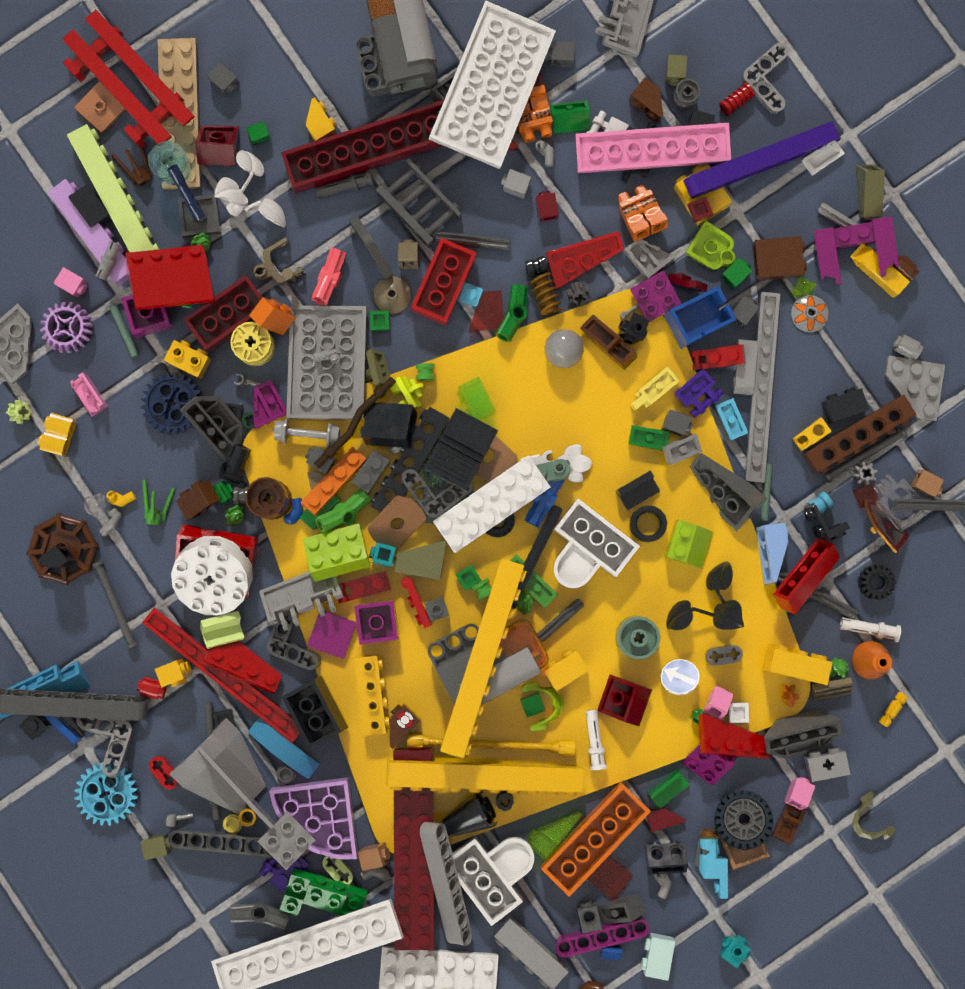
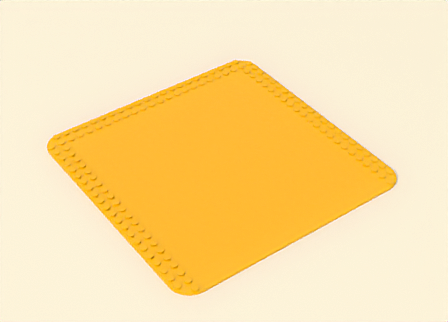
M630 289L518 328L509 343L500 340L496 336L424 362L435 364V369L433 370L435 375L434 381H417L418 370L416 365L390 374V377L394 380L399 376H407L408 380L414 378L417 384L423 383L424 387L420 389L423 396L419 397L423 406L415 409L418 413L415 424L417 427L421 422L419 417L424 409L428 410L429 407H432L451 418L455 409L458 408L497 429L496 436L517 455L516 463L528 455L539 454L541 456L548 450H552L553 453L548 454L546 459L548 461L557 460L558 457L564 455L567 447L575 444L581 445V455L589 457L593 465L589 470L582 472L583 482L574 483L568 478L565 479L553 504L562 509L555 527L574 502L580 499L640 546L617 577H613L602 567H599L585 585L578 588H568L557 581L553 570L556 558L568 544V541L553 529L533 571L558 595L546 608L531 596L533 606L531 612L526 615L518 612L517 608H515L512 620H507L505 625L506 628H509L506 639H501L499 644L500 647H503L504 655L510 653V650L514 653L530 644L533 649L531 654L538 651L542 657L535 661L541 673L483 704L484 708L481 717L477 716L475 724H478L475 736L471 735L469 739L470 741L482 740V742L544 743V745L559 743V741H575L574 757L559 756L558 753L545 750L528 751L525 749L508 750L505 748L488 749L485 747H472L469 756L464 755V758L441 752V746L438 745L423 746V748H433V760L436 762L579 766L584 769L583 793L577 792L575 796L565 795V792H558L557 795H547L546 791H538V794H527V791H519V794H512L514 801L512 808L508 811H503L496 804L498 793H489L488 790L481 789L484 792L481 795L483 798H489L495 810L496 817L493 819L494 822L497 821V825L492 828L454 837L448 836L450 845L685 759L700 742L699 724L690 718L693 714L692 711L698 710V708L704 710L708 695L715 686L724 688L733 694L731 703H749V722L730 724L753 733L772 727L777 719L798 714L804 708L809 698L810 681L762 669L767 647L773 648L774 644L789 648L788 652H792V649H800L786 611L779 607L773 596V593L777 590L776 584L764 585L758 539L751 518L738 531H735L719 514L721 512L720 509L709 498L711 497L706 487L700 484L690 468L697 456L702 453L733 472L710 408L708 407L704 414H699L696 418H693L690 412L695 407L690 404L685 408L674 395L678 389L697 374L696 370H693V362L687 346L682 349L680 348L665 317L661 315L648 323L647 335L643 341L627 344L636 351L638 357L626 370H623L580 329L592 315H595L618 334L620 330L618 327L622 321L620 314L637 304ZM640 307L633 311L644 317ZM559 329L574 331L583 342L584 352L582 358L571 368L555 367L548 361L545 355L544 346L547 338L551 333ZM668 366L680 381L651 406L649 405L645 408L642 405L634 411L630 405L638 399L635 396L638 390ZM373 381L365 383V401L377 388L374 386ZM389 389L386 395L381 400L378 399L376 403L399 404L405 397L403 393L395 396L391 389ZM702 394L697 399L700 403L706 399L705 394ZM670 409L692 417L690 421L693 423L691 431L683 437L697 434L702 452L673 465H667L663 451L628 445L631 426L635 425L662 430L667 412ZM286 415L261 428L251 429L243 443L245 447L251 450L244 466L249 484L258 478H273L281 481L289 488L292 499L302 498L303 500L311 491L307 472H317L323 476L326 475L307 464L305 456L309 449H314L315 446L325 450L326 439L288 436L286 444L274 440V432L272 430L275 428L276 421L287 419ZM289 419V428L327 432L328 424L332 423L333 426L340 427V434L343 435L352 420ZM360 420L354 435L336 452L337 455L334 457L337 460L333 467L351 447L355 448L367 459L373 450L388 459L391 463L369 494L364 491L372 500L376 492L380 493L383 487L380 484L386 475L389 477L392 469L390 467L395 459L399 460L402 453L399 451L396 454H392L387 450V446L366 445L360 436V429L364 426L365 420ZM426 424L423 431L430 434L434 431V426ZM670 433L668 444L683 437ZM421 440L416 441L414 449L422 450L425 445L424 442ZM488 449L483 458V461L486 463L492 462L495 458V454L491 449ZM407 457L404 460L406 467H412L415 463L412 457ZM427 461L425 462L419 473L425 483L445 487L451 484L423 469ZM359 470L336 494L341 499L338 503H345L360 489V487L352 483ZM651 470L654 475L653 479L660 492L627 510L616 490ZM401 473L397 474L394 478L397 484L402 483ZM477 473L472 479V491L476 492L487 484ZM414 481V483H413L414 486L411 487V490L413 491V489H414L416 486L420 485L421 482L419 481L418 483H416V482ZM419 488L416 492V496L419 499H423L424 488ZM388 490L385 493L386 500L391 501L395 498L393 490ZM408 492L406 497L416 501L410 494V492ZM270 496V499L267 501L272 503V500L275 498ZM533 500L513 513L515 524L507 535L497 538L484 533L456 553L453 552L447 543L440 580L394 572V568L372 564V558H369L371 567L337 576L339 584L386 571L391 590L338 604V600L335 599L334 595L331 594L337 609L335 612L330 610L328 600L322 602L325 611L356 622L355 605L395 601L399 633L398 640L359 645L356 624L344 659L307 646L309 650L319 654L321 664L315 669L317 676L323 677L349 727L338 733L372 831L379 843L385 842L387 848L393 854L394 790H391V787L386 785L387 760H393L395 748H407L408 734L393 749L390 747V728L387 729L386 734L363 736L354 658L379 655V659L383 660L384 670H381L380 673L381 678H385L386 690H383V698L387 697L388 709H385V716L389 717V720L393 715L391 711L398 704L402 706L405 703L421 719L409 733L424 734V737L430 739H444L455 705L428 655V647L435 641L471 623L477 625L478 628L480 627L490 595L479 601L477 592L473 591L472 587L465 591L456 574L472 565L480 579L483 581L488 578L489 584L492 587L501 558L510 561L517 554L525 562L549 513L548 510L539 528L524 521L534 503ZM371 501L357 513L356 521L352 524H360L368 556L371 547H375L377 544L372 539L368 526L381 513L371 507L373 505ZM292 502L291 508H290V510L287 512V514H288L290 511L293 510V502ZM647 505L655 506L662 510L667 519V529L664 535L652 542H643L635 538L629 526L633 512ZM647 512L639 516L637 527L642 534L652 535L659 529V519L653 513ZM284 516L275 520L262 518L283 580L286 581L309 572L303 538L321 534L319 529L312 530L301 519L297 523L290 525L284 522ZM394 518L390 522V526L400 528L404 520L402 518ZM505 519L494 527L499 528L503 526ZM676 520L695 524L713 532L702 569L665 557ZM423 522L399 549L395 550L394 556H397L398 552L446 540L435 524ZM342 524V525H340V526H338V527H336V528H333V529H331V530H329V531L336 530V529H340V528H344V527H347V526H345L344 524ZM728 561L732 566L733 578L730 586L726 590H720V594L725 601L736 600L740 603L744 627L733 630H721L714 626L712 616L694 611L692 612L693 620L687 628L679 631L667 629V616L671 608L680 601L688 600L691 603V608L695 607L714 613L715 606L722 604L717 596L716 590L711 591L707 588L706 578L714 567ZM404 577L412 578L424 607V603L444 597L449 616L431 621L432 625L429 627L419 626L415 615L418 613L416 608H411L407 597H410L408 589L402 587V579ZM350 587L345 588L346 596L351 595ZM580 599L584 607L546 641L541 642L536 636L537 633L574 600ZM313 601L315 609L298 616L306 645H308L319 614L315 601ZM632 616L645 617L653 621L658 627L661 637L660 644L656 652L650 657L640 660L630 658L618 648L615 639L616 629L626 618ZM468 627L466 629L467 637L474 638L477 635L476 628ZM636 634L635 641L640 640V634ZM451 636L448 643L451 647H457L460 640L457 636ZM439 645L432 647L431 652L433 656L438 657L442 654V648ZM736 645L743 652L742 659L736 663L711 665L705 659L706 651L714 647ZM733 648L732 652L725 654L726 656L733 657V659H735V656L738 655V652L734 651ZM569 649L572 651L577 650L589 671L557 691L564 700V709L559 717L548 722L546 730L530 731V725L538 723L543 718L547 719L550 717L555 707L552 703L553 698L549 694L538 692L545 711L527 718L520 699L537 692H523L522 686L538 682L540 687H552L555 689L543 671L546 669L545 665L552 660L559 661L562 659L561 655ZM713 651V654L709 656L710 659L716 662V658L722 657V654H716ZM673 660H688L699 671L700 679L698 686L686 695L671 694L662 685V669ZM611 674L652 689L640 726L625 723L599 711L597 712L601 744L605 748L604 759L608 768L590 770L592 764L591 756L588 754L590 741L585 711L598 709L609 675ZM783 685H787L788 688L791 685H795L794 693H797L800 699L795 700L793 707H790L786 700L781 699L782 694H785ZM728 712L722 718V721L729 723ZM442 788V791L439 792L434 791V823H442V819L471 796L473 792H469V789H461V792H451L449 788ZM504 796L500 803L507 805L510 799H506Z

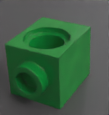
M738 258L722 273L720 278L734 290L752 272L751 266L746 260Z

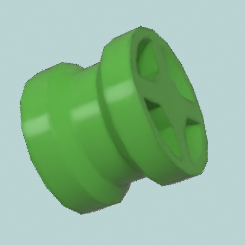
M416 364V369L418 370L417 381L435 380V375L433 374L435 364Z
M488 578L472 587V590L477 592L479 601L490 595L492 589Z

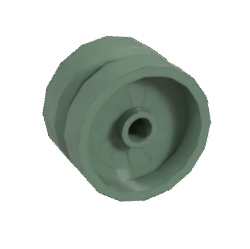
M632 616L623 620L616 629L615 635L616 644L620 651L630 658L639 660L654 654L659 647L661 638L655 623L648 618ZM636 634H640V640L635 641Z

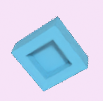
M465 283L459 302L477 308L483 289Z

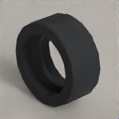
M647 505L633 512L629 526L635 538L643 542H652L664 535L667 529V519L662 510L655 506ZM643 513H653L659 519V529L656 533L644 535L638 530L637 520Z

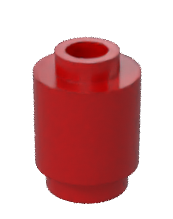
M149 677L139 680L137 686L140 696L155 700L159 698L164 699L167 686L161 687L159 680Z

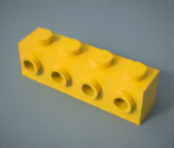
M379 655L355 657L354 664L363 736L386 734L387 729L390 728L389 717L385 716L388 702L387 697L383 698V690H386L385 678H381L380 673L381 670H384L383 660L379 659Z

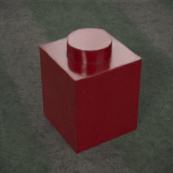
M540 192L535 199L539 222L558 219L559 212L555 192Z

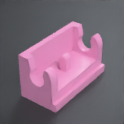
M82 372L78 375L79 378L75 381L71 380L70 384L91 417L107 408L108 405L89 376Z

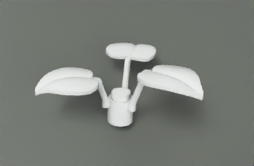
M244 150L239 151L236 154V161L243 170L249 172L247 180L243 187L239 189L238 184L234 180L223 177L217 183L214 197L228 201L229 203L226 208L233 216H239L243 210L247 212L249 209L259 206L258 210L265 218L285 228L284 212L273 200L265 198L262 202L257 201L248 205V199L243 192L252 179L253 174L259 177L263 175L264 167L262 162L252 153Z

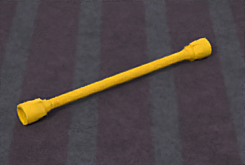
M408 733L407 749H423V746L428 747L430 745L442 746L444 739H430L424 737V734ZM469 740L468 742L472 744L471 748L545 750L558 753L559 756H575V741H559V743L544 745V743L522 744V742L502 743V741L482 742V740Z

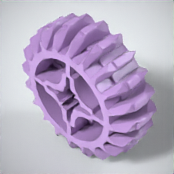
M62 302L61 307L55 304V310L48 308L50 314H43L47 318L46 321H40L42 325H45L40 331L45 333L42 338L47 340L46 344L48 346L52 345V349L55 351L59 349L60 353H64L66 350L69 354L72 352V348L76 352L79 351L78 345L84 348L85 344L83 341H90L86 337L87 334H93L92 331L88 330V328L93 327V324L89 323L91 317L89 315L86 316L87 311L85 309L81 310V306H75L73 302H70L68 305L66 302ZM63 314H76L73 317L70 316L68 319L61 318V315ZM56 321L57 329L53 333V326ZM80 321V331L77 334L76 327L79 325L78 322ZM63 323L69 325L68 327H70V332L64 330L65 325ZM66 336H70L73 338V340L69 342L58 341L60 338H64Z

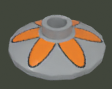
M814 295L800 297L791 308L792 322L803 332L812 333L818 331L825 326L828 320L829 311L826 303ZM812 309L814 311V315H809L808 310Z

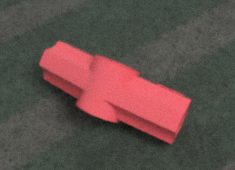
M331 247L325 266L322 267L319 273L318 284L313 292L312 300L316 304L321 306L328 305L334 288H337L340 282L341 269L347 255L346 252Z

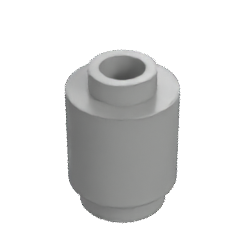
M905 334L902 336L898 335L893 343V346H895L894 351L915 360L919 357L924 347L920 345L919 341Z

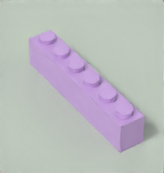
M64 179L47 193L101 264L102 260L100 258L104 256L109 241H113L112 237L114 235L108 227L104 228L101 222L93 227H89L69 199V195L79 190L74 182L70 183L67 179ZM122 246L116 256V264L112 266L109 273L111 279L118 286L129 280L126 270V257L123 254L125 250Z

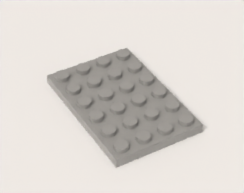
M290 305L291 313L296 319L289 328L286 418L352 420L356 410L365 402L367 307ZM332 349L338 350L341 354V359L338 363H332L331 360L316 362L314 355L316 352Z

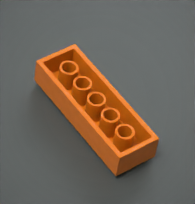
M619 782L540 864L541 870L570 897L651 811L622 782Z

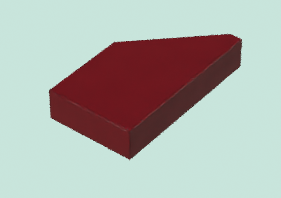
M664 807L652 810L646 816L651 832L686 822L683 817Z

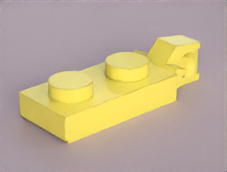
M667 366L638 390V393L635 394L638 399L630 406L634 411L642 405L645 408L649 405L651 406L680 380Z

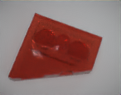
M501 290L482 292L469 326V333L497 330L504 319Z

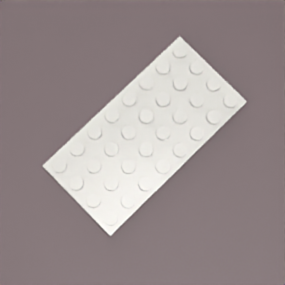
M485 1L431 131L429 140L500 169L556 30Z

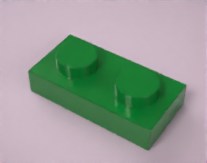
M632 425L628 445L663 451L662 446L668 444L670 432Z

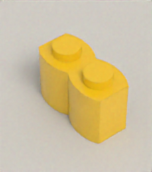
M54 413L47 416L44 422L46 430L38 441L40 450L65 457L75 430L76 420Z

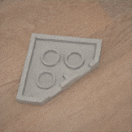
M16 304L0 318V371L13 385L28 373L32 318L20 304Z
M887 356L884 376L892 383L899 396L905 394L916 412L914 417L916 419L937 421L945 365Z

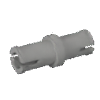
M111 240L109 241L104 256L100 258L102 261L95 274L96 277L107 281L112 266L116 264L115 259L122 245Z

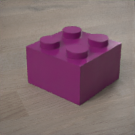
M132 295L121 298L132 335L136 338L174 327L168 307L136 310Z
M394 600L354 606L359 645L399 639Z

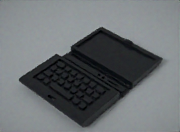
M456 408L423 469L467 491L498 430Z

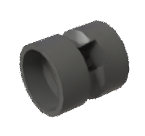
M686 78L677 84L672 99L676 108L687 111L694 107L700 95V86L697 81Z

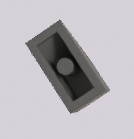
M640 894L626 895L597 906L603 925L632 922L646 913Z

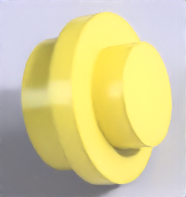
M230 814L224 819L223 827L226 832L235 834L241 830L243 825L239 822V815Z

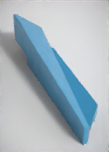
M77 660L62 670L56 664L7 689L77 692L89 688L90 684L80 662ZM0 714V719L14 714Z

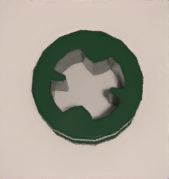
M247 412L242 417L243 426L249 430L254 429V425L248 426L246 419L248 417L251 418L253 412Z

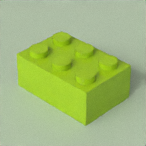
M359 523L303 538L309 571L314 582L371 567L364 535Z

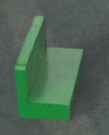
M587 100L550 105L554 134L591 129L590 108Z
M676 769L647 793L661 809L690 784L682 773Z

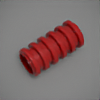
M743 83L742 87H738L737 90L733 91V94L728 95L724 101L719 103L722 112L727 116L732 115L736 108L739 109L741 105H744L750 98L755 96L753 88L749 84Z

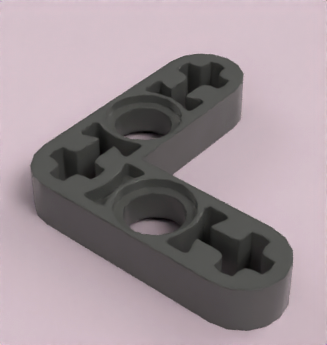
M357 215L349 219L352 228L365 245L384 280L391 277L393 274L369 231Z
M407 469L401 475L402 483L425 514L431 518L440 516L473 489V482L471 481L468 490L464 491L461 489L459 491L461 495L458 497L457 493L452 489L455 485L450 484L434 496L415 470ZM407 473L415 475L413 480L416 483L421 482L413 491L410 487L414 485L410 481H405ZM419 488H425L427 491V496L424 499H419L416 496ZM446 492H452L454 495V499L450 503H446L443 499ZM440 498L441 503L446 507L442 509L440 505L436 508V514L433 512L429 513V505H437L439 502L436 499Z
M278 615V623L274 625L267 644L269 653L307 670H314L321 664L319 654L289 641L295 626L292 621V615H289L286 620L289 625V630L286 634H282L279 631L281 621ZM279 642V647L287 648L286 650H275V646H273V644ZM292 648H295L299 653L297 659L291 658L289 654ZM303 657H305V658H311V657H313V661H315V664H312V665L310 666V665H309V664H310V661H308V660H306V659H303L302 662H300V660H301Z

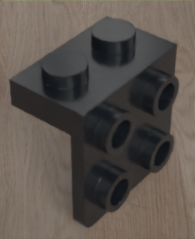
M815 503L804 506V515L808 521L812 522L814 526L812 530L816 538L823 540L838 539L846 535L845 531L850 529L847 522L828 528Z

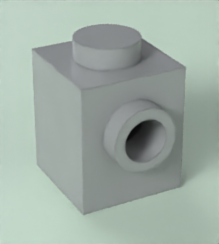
M510 169L508 174H504L501 185H504L503 192L524 199L531 182V176Z

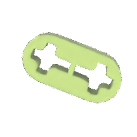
M325 856L322 862L324 869L335 881H341L349 885L354 877L349 866L341 859H336L335 861L337 869L333 865L328 866L327 858H333ZM339 870L343 874H349L348 881L345 879L342 881L340 879L342 875L340 874Z

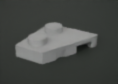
M643 239L631 243L623 250L646 280L676 258L674 254L660 250V247L650 245Z

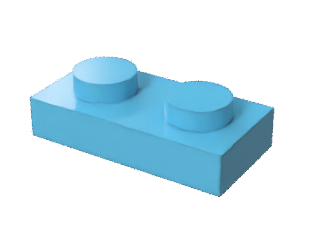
M733 398L715 406L729 441L748 434Z

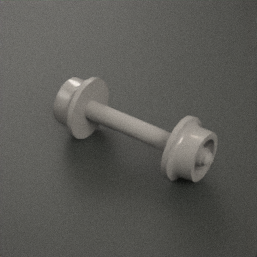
M289 419L276 421L275 428L272 430L274 432V440L281 441L283 444L287 443L288 436L326 439V448L328 446L331 447L342 436L340 434V427L333 426L332 423L328 424L327 432L289 428Z

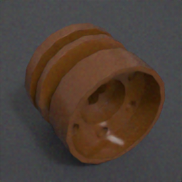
M263 477L250 484L246 491L245 500L248 509L254 515L275 520L283 517L290 510L292 494L289 488L281 481ZM270 496L275 498L272 500V503L267 501L270 499Z

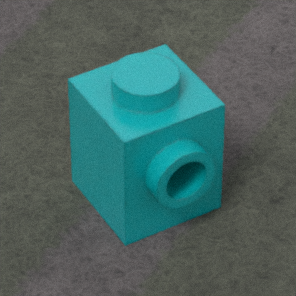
M377 542L376 546L371 547L369 558H372L371 563L390 568L396 547Z

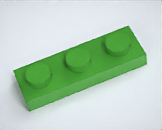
M517 554L510 560L521 565L524 564V561ZM532 572L525 590L546 608L558 594L536 572Z

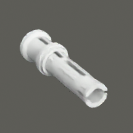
M844 617L840 621L841 630L870 634L878 639L886 638L894 642H898L900 639V625L895 627L885 625L884 622L875 624Z
M598 710L585 711L590 741L588 754L591 756L592 764L590 770L608 768L604 759L605 748L601 744Z

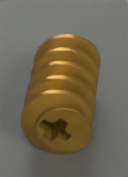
M550 272L535 277L529 284L530 287H535L532 293L538 294L534 299L539 302L537 307L542 309L539 312L542 316L552 315L564 309L557 307L562 302L555 301L559 294L552 293L556 287H550V284L554 282L553 279L547 280L551 275Z

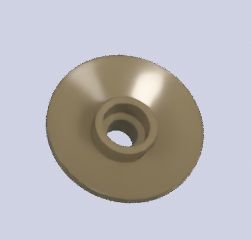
M391 276L386 280L382 279L375 286L373 293L374 302L381 311L389 310V314H398L404 311L411 301L410 287L399 277ZM390 291L396 293L394 297L388 295Z

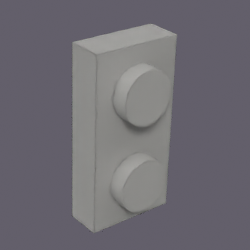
M690 434L662 446L667 465H673L702 452L697 434Z

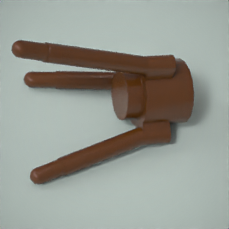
M144 147L140 150L145 169L143 166L138 167L129 150H125L134 167V174L130 172L115 154H112V158L127 173L134 184L143 186L152 180L150 176L153 174L149 168Z

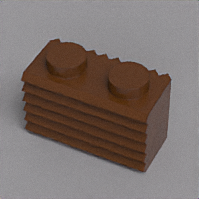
M201 480L191 485V490L187 489L179 494L181 497L176 500V503L187 521L200 516L220 501L210 481L203 483Z

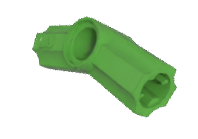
M360 488L345 503H337L333 510L315 519L319 531L325 533L342 524L345 526L352 525L356 521L357 513L371 501L370 497Z

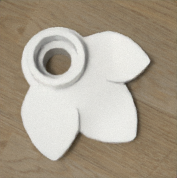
M579 444L567 447L564 455L557 458V460L564 459L569 463L571 474L567 478L574 483L583 482L582 472L589 470L593 465L589 457L581 455L582 446ZM559 466L557 471L563 470V466Z

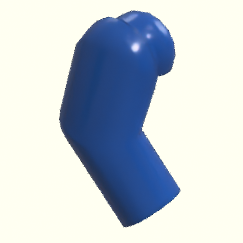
M302 498L292 499L293 510L285 514L283 518L286 524L293 525L300 519V516L303 514Z

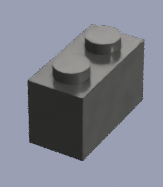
M373 450L352 483L370 494L391 462Z

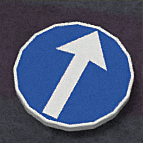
M683 659L667 663L661 672V682L665 690L675 695H686L692 692L698 686L700 679L696 666L690 661Z

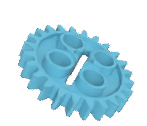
M102 762L100 767L98 764L93 765V770L88 768L86 769L87 774L83 773L80 775L83 781H77V784L81 787L74 790L79 793V796L75 797L74 800H80L81 803L76 807H83L80 814L87 813L86 820L93 817V824L100 820L101 826L106 821L111 826L113 819L118 824L121 822L120 817L122 819L127 818L126 812L129 814L133 812L130 806L135 807L137 805L133 799L139 798L138 795L134 794L139 787H133L137 780L130 779L133 773L126 774L127 767L114 777L116 784L111 785L108 782L109 777L102 771ZM112 762V765L107 766V769L111 773L112 770H116V767H113ZM91 784L97 785V793L91 791ZM109 791L110 795L104 796V792ZM116 794L122 795L123 803L116 801ZM98 802L105 804V811L99 810Z

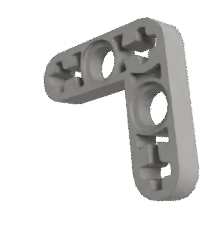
M777 43L751 64L742 76L743 83H747L753 88L755 97L771 114L781 113L785 107V100L765 76L788 56L789 49L784 43ZM777 50H783L782 55L780 54L775 59H773V56L776 54ZM763 60L769 61L770 68L763 69L760 62ZM757 69L758 73L755 75L754 79L751 78L749 80L747 78L748 75H752ZM759 87H767L769 93L767 95H761L759 93ZM771 94H773L774 96L771 99H769V101H767L766 99H768L771 96ZM773 102H775V103H776V102H779V103H780V105H779L778 107H775V108H774V107L772 106V105H773Z
M77 718V725L81 730L111 737L102 764V771L109 778L119 775L133 735L132 726L122 720L98 719L96 722V718H89L91 722L96 723L95 729H93V724L87 723L84 726L83 722H81L86 720V718ZM104 721L110 723V728L107 731H102L99 728L100 724ZM116 723V727L119 729H123L126 726L128 733L125 732L121 735L119 730H114V724ZM120 744L123 746V751L120 754H114L112 752L113 746ZM110 756L115 758L114 766L116 767V770H112L111 773L107 769V766H111L113 762L112 758H109Z

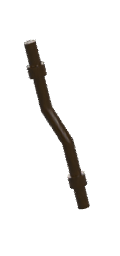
M392 377L381 387L378 386L373 391V394L356 410L347 431L331 447L328 446L323 451L324 453L313 463L318 469L328 459H332L337 455L336 452L354 435L363 414L378 399L381 400L386 395V392L396 383Z

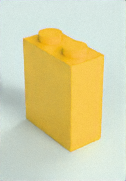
M709 164L705 166L699 165L692 170L693 173L689 176L711 167ZM683 175L676 180L677 183L673 189L690 215L688 203L707 197L713 216L696 222L697 226L732 204V200L723 187L691 199L683 182L689 176Z

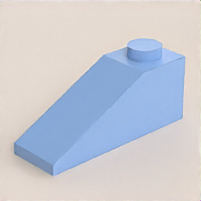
M785 523L756 527L764 585L777 582L788 545L789 534Z

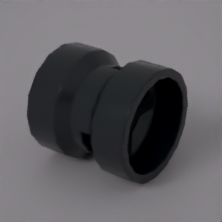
M544 255L537 256L533 260H525L529 278H533L537 274L548 273Z

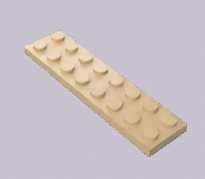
M196 38L158 39L159 78L174 94L177 92L184 99L183 104L195 116L184 127L173 115L161 124L172 136L171 139L161 146L162 189H178L167 171L169 167L176 164L183 174L189 189L201 188L200 164H197L195 147L199 133Z

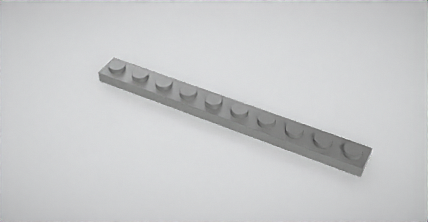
M760 293L756 336L758 349L753 395H751L744 478L747 482L765 483L780 305L779 293Z

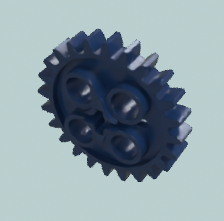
M167 372L166 378L161 374L159 375V381L153 378V386L147 384L150 390L143 391L147 396L146 398H141V401L146 403V405L141 406V409L147 410L143 414L144 417H149L146 422L149 424L154 422L152 428L156 429L159 427V432L162 433L166 429L169 435L172 430L175 434L179 433V429L186 432L185 426L193 428L183 413L181 419L177 421L173 417L175 412L180 411L190 400L202 393L201 390H195L198 387L196 383L191 385V378L185 381L186 376L184 374L179 378L178 373L174 372L173 377H171L170 373ZM171 387V393L168 396H164V388ZM187 393L189 400L182 403L181 396ZM174 401L176 402V405L171 406L169 405V402ZM159 404H163V412L157 414L156 407ZM168 412H169V417H168V419H165V416H166V415L168 414Z

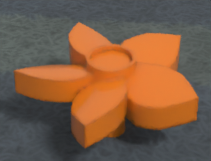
M783 685L785 694H782L781 699L786 700L787 704L793 707L795 700L800 699L799 695L794 693L795 685H791L789 688L787 685Z

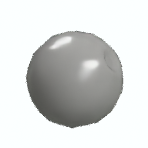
M559 329L551 333L544 346L548 361L553 366L560 368H571L581 360L584 352L580 336L571 330Z

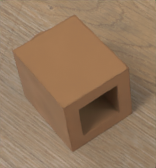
M923 469L917 472L910 488L929 498H933L936 495L939 496L942 492L944 480Z
M385 842L365 846L357 852L362 871L383 867L391 861L390 851Z

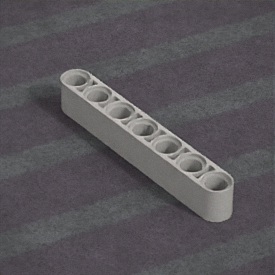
M424 822L420 827V837L447 942L468 946L472 940V931L446 827L442 823Z

